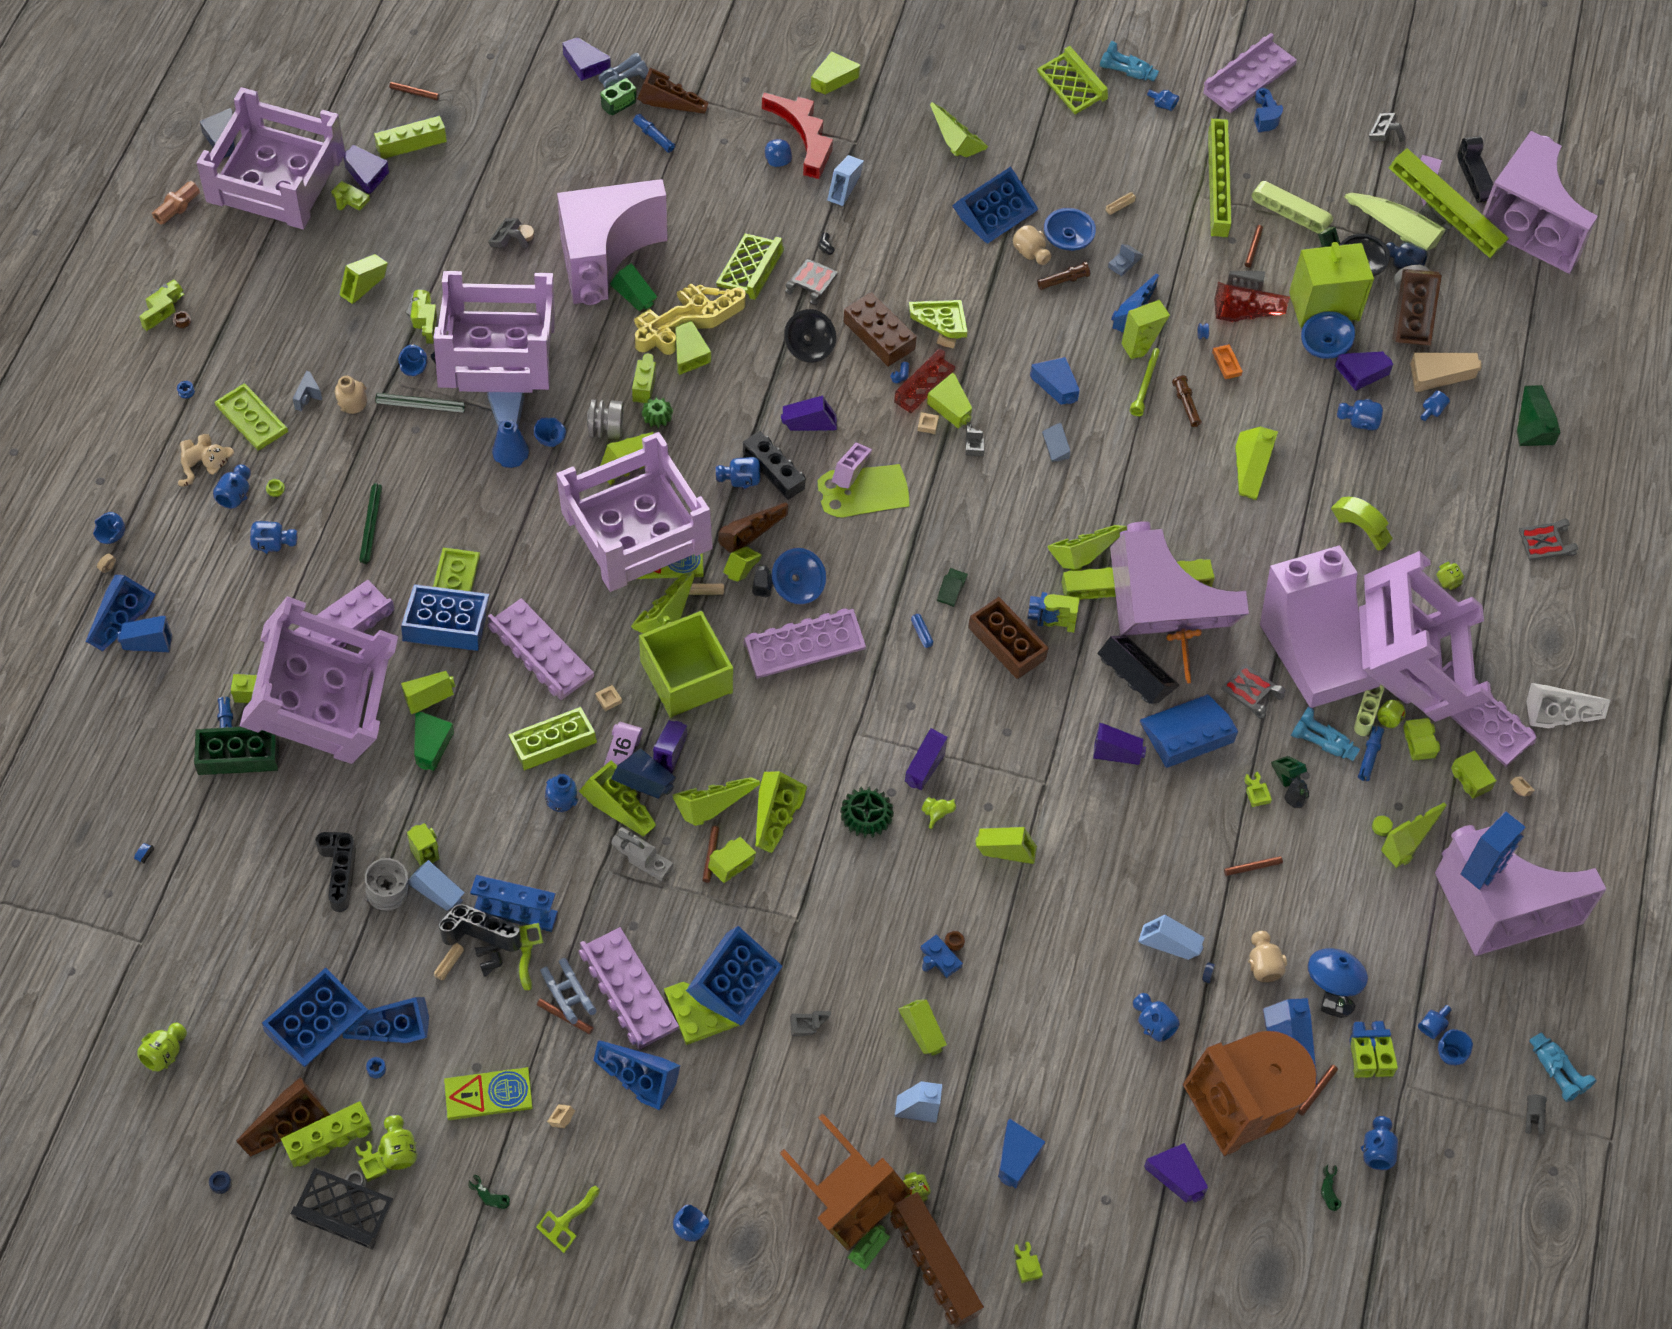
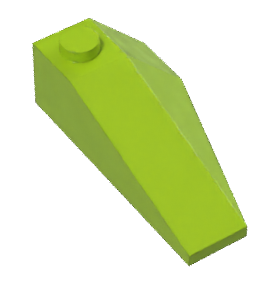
M931 102L930 106L945 142L951 148L950 151L954 155H962L967 158L988 148L978 136L970 133L966 126L956 121L957 119L943 107Z
M1445 802L1427 811L1424 817L1420 814L1412 822L1408 820L1389 832L1381 851L1396 868L1401 864L1407 865L1412 861V856L1443 814L1447 806Z

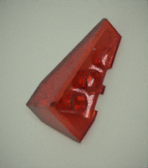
M1218 282L1214 297L1216 319L1237 322L1245 319L1286 314L1290 296Z

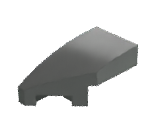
M967 422L966 455L984 456L983 432L972 428L970 422Z
M814 1011L812 1014H791V1036H812L830 1017L831 1011Z

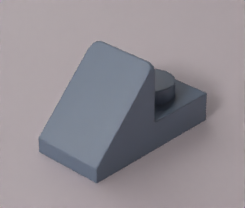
M1122 244L1120 253L1109 262L1108 268L1122 277L1143 257V254L1130 245Z
M310 371L305 372L293 397L295 410L299 411L303 410L310 398L322 400L321 391Z

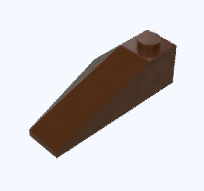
M651 67L649 68L637 100L654 107L705 114L709 104L707 101L693 92H686L681 84H674L666 74Z
M786 502L723 526L718 532V543L730 554L748 546L788 515V504Z
M300 1077L278 1096L236 1142L251 1157L274 1147L275 1144L281 1142V1138L331 1114L314 1091Z

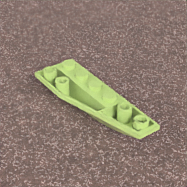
M1348 193L1345 195V198L1348 199L1351 205L1361 208L1363 212L1371 215L1400 235L1403 241L1412 242L1426 251L1437 246L1446 230L1420 213L1401 204L1358 193Z

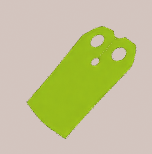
M900 464L862 468L856 480L848 489L838 485L833 489L825 486V482L833 478L835 470L828 471L817 480L818 491L824 495L821 500L823 510L832 516L842 518L910 506L908 486ZM845 490H850V491H851V494H850V495H846V494L844 493V491H845ZM832 500H838L841 502V507L839 509H832L829 503Z

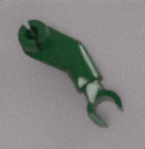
M1328 1165L1323 1168V1174L1326 1177L1323 1179L1321 1195L1328 1209L1337 1211L1342 1204L1333 1191V1176L1337 1173V1166H1333V1173L1330 1174L1328 1172Z
M478 1175L473 1176L478 1185L472 1184L469 1180V1188L477 1190L478 1196L485 1205L499 1209H506L510 1205L508 1195L490 1193L486 1187H483L481 1178Z

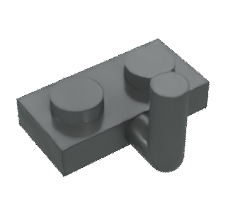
M1396 113L1379 114L1369 134L1370 141H1386L1391 130H1396L1400 142L1406 140L1402 125L1395 123L1397 119Z
M505 218L488 241L491 247L504 248L511 237H516L522 248L529 246L521 231L517 230L521 225L518 218Z

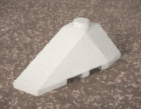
M1531 683L1526 701L1529 723L1531 726L1554 728L1557 725H1571L1574 722L1605 719L1610 700L1557 687Z

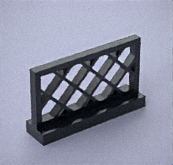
M314 1167L297 1205L293 1207L290 1214L296 1220L373 1250L376 1244L375 1239L392 1205L393 1198ZM317 1175L325 1177L328 1185L316 1189L314 1181ZM338 1184L345 1185L347 1193L335 1197L332 1187ZM330 1189L332 1199L321 1203L317 1193ZM357 1192L365 1193L367 1200L355 1205L352 1194ZM315 1195L318 1205L311 1208L303 1206L306 1198ZM349 1196L352 1207L340 1211L337 1201ZM379 1199L386 1201L382 1210L374 1212L371 1202ZM335 1203L338 1212L330 1216L325 1215L322 1207ZM369 1204L372 1214L360 1219L357 1208ZM354 1210L357 1221L350 1224L344 1222L342 1215ZM374 1218L376 1226L373 1232L364 1230L362 1222Z

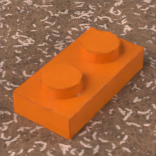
M1230 344L1213 348V356L1225 380L1242 376L1243 371Z

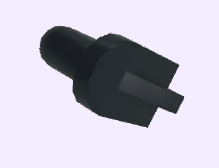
M494 945L475 947L477 957L491 953L492 960L480 964L484 977L488 976L495 968L502 966L503 962L500 952H496L501 950V948Z

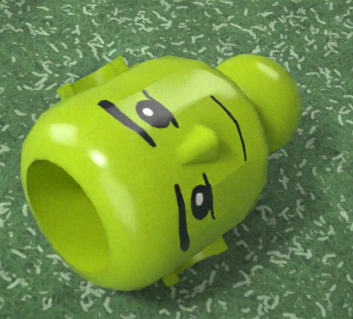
M176 1022L168 1027V1031L157 1030L147 1034L141 1040L142 1044L137 1050L141 1063L149 1070L155 1072L162 1071L164 1068L167 1069L171 1063L176 1061L174 1058L180 1051L178 1041L186 1038V1029L183 1025Z
M392 1115L385 1118L384 1127L388 1133L382 1136L378 1147L379 1157H382L383 1164L390 1170H401L411 1167L417 1160L414 1136L411 1131L403 1129L404 1119L400 1115Z

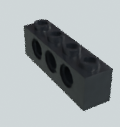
M759 431L743 441V453L747 457H754L759 460L760 471L787 500L805 490V475L794 467L790 459L787 460L780 448H776L767 435L765 436Z

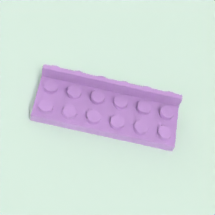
M1270 33L1268 36H1264L1256 45H1252L1245 53H1241L1237 59L1230 61L1225 68L1218 70L1213 77H1209L1204 83L1203 93L1227 112L1232 113L1252 98L1259 88H1265L1293 67L1297 59L1272 42L1274 35Z
M366 580L316 616L364 632L368 628L374 627L384 617H388L394 611V605L390 598L386 599L369 580ZM301 626L295 630V632L340 648H344L347 644Z
M522 598L497 616L488 615V627L491 632L497 633L500 636L501 642L511 648L516 658H521L524 661L525 667L536 674L540 683H545L548 686V690L553 696L563 700L594 677V672Z
M841 609L832 615L826 613L813 620L807 618L798 624L788 623L783 628H770L761 634L751 633L744 638L743 642L744 647L747 648L756 679L861 651L866 648L853 609Z
M1451 660L1442 670L1444 674L1455 682L1453 661ZM1492 693V700L1450 716L1505 767L1515 760L1526 748L1535 744L1537 738L1535 732L1529 727L1526 728L1518 716L1512 715L1507 711V707L1502 702H1497L1493 698Z
M621 927L587 944L584 941L580 942L581 950H579V954L584 962L587 961L590 965L588 967L590 974L593 978L597 977L600 982L598 987L603 995L607 994L609 998L608 1004L612 1011L616 1010L618 1013L617 1019L621 1027H626L628 1030L627 1036L632 1045L636 1044L640 1050L679 1029L678 1023Z

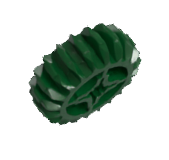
M870 786L867 787V790L860 787L859 792L853 789L852 795H846V799L842 801V807L840 808L841 820L844 821V826L849 827L850 833L856 831V836H859L861 833L864 838L867 837V834H870L873 838L875 833L881 835L882 830L887 831L888 825H891L892 817L894 816L890 798L885 797L884 792L879 794L877 788L871 791ZM866 807H868V817H866Z

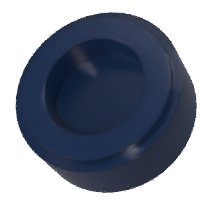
M1210 962L1206 964L1202 977L1203 982L1211 983L1216 964Z
M217 1171L209 1178V1186L216 1194L226 1193L232 1185L231 1178L225 1171Z

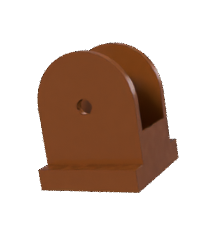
M1262 1031L1224 1046L1220 1042L1207 1047L1184 1081L1183 1086L1223 1156L1238 1151L1243 1144L1288 1125L1295 1117L1299 1106L1305 1103L1312 1094L1316 1085V1069L1310 1054L1298 1041L1280 1032Z
M822 1113L818 1119L850 1154L838 1168L817 1186L785 1149L779 1153L826 1205L827 1209L818 1217V1220L849 1251L892 1211L896 1203L905 1199L911 1191L883 1157L871 1167Z

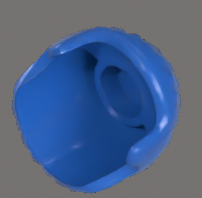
M774 139L767 143L765 158L768 163L773 167H780L791 162L792 152L787 141Z
M415 344L404 347L398 358L401 371L408 376L421 374L426 369L428 362L425 351Z
M540 418L534 426V435L542 445L555 447L562 443L566 437V429L556 418Z
M107 512L95 520L96 527L93 535L100 543L111 544L124 536L125 524L117 513Z
M1452 1029L1447 1031L1438 1044L1440 1058L1443 1062L1452 1066L1465 1063L1472 1052V1039L1461 1030Z
M692 1205L682 1207L673 1219L675 1233L681 1239L690 1242L701 1239L710 1224L709 1219Z

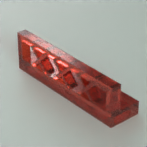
M939 348L895 391L894 403L912 413L928 397V393L955 371V366L944 359L945 351ZM941 365L948 369L946 372H938V368ZM929 377L937 378L935 383H927ZM918 388L926 389L924 394H916ZM906 399H914L915 403L909 406L904 401Z

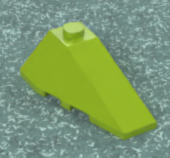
M1260 426L1240 432L1235 446L1239 495L1257 500L1278 431Z
M1113 525L1094 531L1095 534L1078 535V539L1070 541L1069 539H1064L1048 545V550L1063 568L1079 571L1082 569V566L1091 563L1120 537V532L1127 531V526Z
M689 573L676 579L665 590L666 595L652 602L654 606L648 612L644 610L631 627L644 634L663 626L664 616L669 615L671 622L681 619L695 577L694 573Z
M611 760L590 777L579 792L593 806L644 837L656 824L646 807L639 803L636 798L638 794L635 789L632 790L630 787L611 779L617 768V765Z
M780 771L764 772L758 794L756 847L769 853L774 851L784 835L783 830L787 824L792 822V816L795 811L800 809L807 785Z
M749 777L726 782V786L709 785L708 790L697 791V788L672 794L684 820L694 826L704 824V821L712 819L760 785V781Z

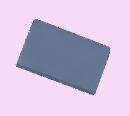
M1058 423L1042 431L1051 461L1069 459L1071 451L1062 424Z

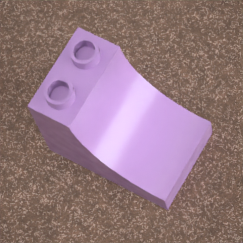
M1530 131L1494 182L1482 215L1509 238L1507 243L1570 274L1582 254L1598 216L1576 203L1561 184L1557 172V157L1562 146L1547 136H1541Z
M663 179L557 193L560 237L573 304L584 303L586 305H594L601 300H607L610 279L622 260L644 246L667 241L666 192Z
M1150 522L1128 524L1127 531L1120 532V537L1110 547L1120 635L1181 631L1183 628L1186 630L1231 627L1249 614L1246 591L1218 590L1192 578L1173 558L1164 539L1163 530H1151Z
M1340 545L1271 565L1267 581L1260 626L1311 708L1380 687V683L1363 670L1360 616L1356 593L1357 571Z
M1468 825L1452 833L1451 837L1453 840L1449 847L1442 852L1443 859L1435 874L1475 956L1584 924L1606 891V887L1596 868L1580 872H1558L1533 865L1513 853V857L1507 863L1508 866L1502 873L1498 872L1495 875L1496 878L1488 887L1484 885L1479 890L1460 874L1480 837L1490 827L1476 831L1473 825Z

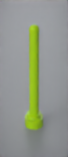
M1154 348L1137 400L1132 402L1129 411L1134 416H1142L1144 413L1145 405L1143 401L1160 353L1158 348Z

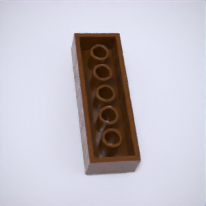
M916 1192L896 1203L890 1214V1221L895 1229L898 1228L901 1232V1240L906 1248L909 1247L913 1253L911 1257L917 1267H921L925 1283L934 1290L933 1296L939 1306L942 1305L946 1311L944 1315L950 1325L953 1324L955 1329L978 1317L984 1306L919 1193Z

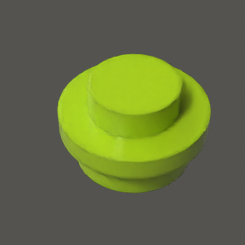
M272 479L266 485V492L272 497H278L285 491L283 482L278 479Z

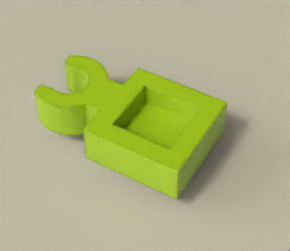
M1255 772V780L1250 779L1249 775L1246 774L1244 780L1249 786L1246 788V793L1251 806L1256 807L1270 804L1272 799L1266 783L1260 784L1259 782L1260 774Z
M367 1141L368 1149L366 1151H360L358 1146L355 1149L357 1155L363 1158L358 1163L367 1182L386 1174L387 1170L378 1152L372 1154V1145Z
M1028 1241L1025 1242L1026 1251H1020L1018 1244L1014 1246V1253L1020 1258L1015 1261L1021 1283L1043 1277L1037 1255L1030 1256L1031 1245Z

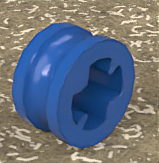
M1259 88L1256 91L1255 101L1262 105L1264 97H1261V95L1265 96V94H1271V92L1266 88Z
M1205 323V325L1198 324V339H1202V337L1205 339L1209 338L1208 323Z
M182 381L177 385V391L181 398L188 399L194 395L195 390L190 381Z
M379 1057L369 1059L366 1064L368 1075L377 1079L385 1074L386 1066L383 1059ZM374 1064L378 1065L379 1071L375 1072L373 1069Z

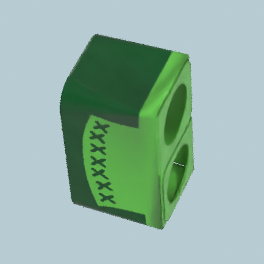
M627 78L600 92L601 107L609 115H615L637 101L636 87Z

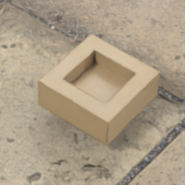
M939 334L937 344L954 349L956 338H948Z
M921 412L917 431L935 434L939 416Z
M613 685L595 693L605 712L622 703V698Z
M1515 777L1510 782L1514 786L1513 790L1519 796H1530L1535 791L1522 777Z
M558 1104L547 1122L552 1127L565 1128L571 1122L575 1110L571 1106Z

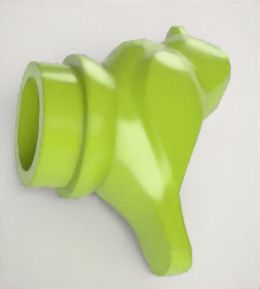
M928 797L925 800L921 811L930 816V829H933L934 824L938 820L956 810L955 799L950 801L940 799L937 801L935 798Z

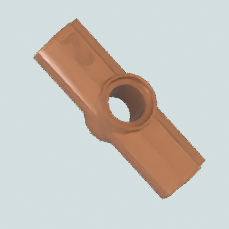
M190 181L176 193H168L164 203L152 212L153 218L162 225L176 213L182 214L187 209L188 203L200 193L199 188L194 182Z

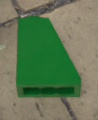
M632 263L620 270L610 282L611 287L639 312L644 308L648 310L655 305L656 294Z
M420 711L415 713L414 756L416 765L424 770H435L454 735L453 723Z

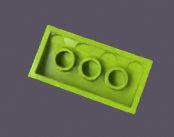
M581 707L508 734L524 771L597 743L595 731Z

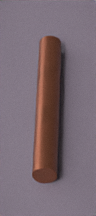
M390 82L389 85L390 89L434 100L439 99L438 93Z
M1257 225L1245 261V267L1250 268L1262 234V225Z
M712 826L702 879L706 883H709L711 880L712 871L708 868L710 855L716 850L719 834L718 826Z
M1281 856L1224 868L1225 876L1279 865L1283 864V859Z
M541 998L538 1000L537 1006L571 1024L561 1009ZM579 1019L576 1024H571L589 1035L594 1027Z
M1335 1065L1329 1067L1316 1084L1310 1097L1299 1107L1297 1112L1300 1115L1304 1116L1338 1071Z

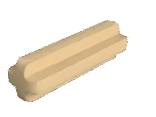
M1132 192L1107 205L1106 212L1109 215L1114 214L1135 202L1136 196Z
M692 584L689 595H723L724 584Z
M456 943L451 947L434 972V976L437 979H445L463 953V946Z

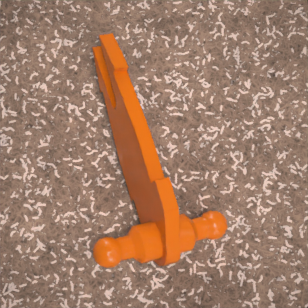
M1183 628L1175 634H1168L1166 636L1168 641L1176 639L1182 642L1187 684L1191 683L1187 639H1191L1193 636H1200L1202 634L1200 629L1192 631Z

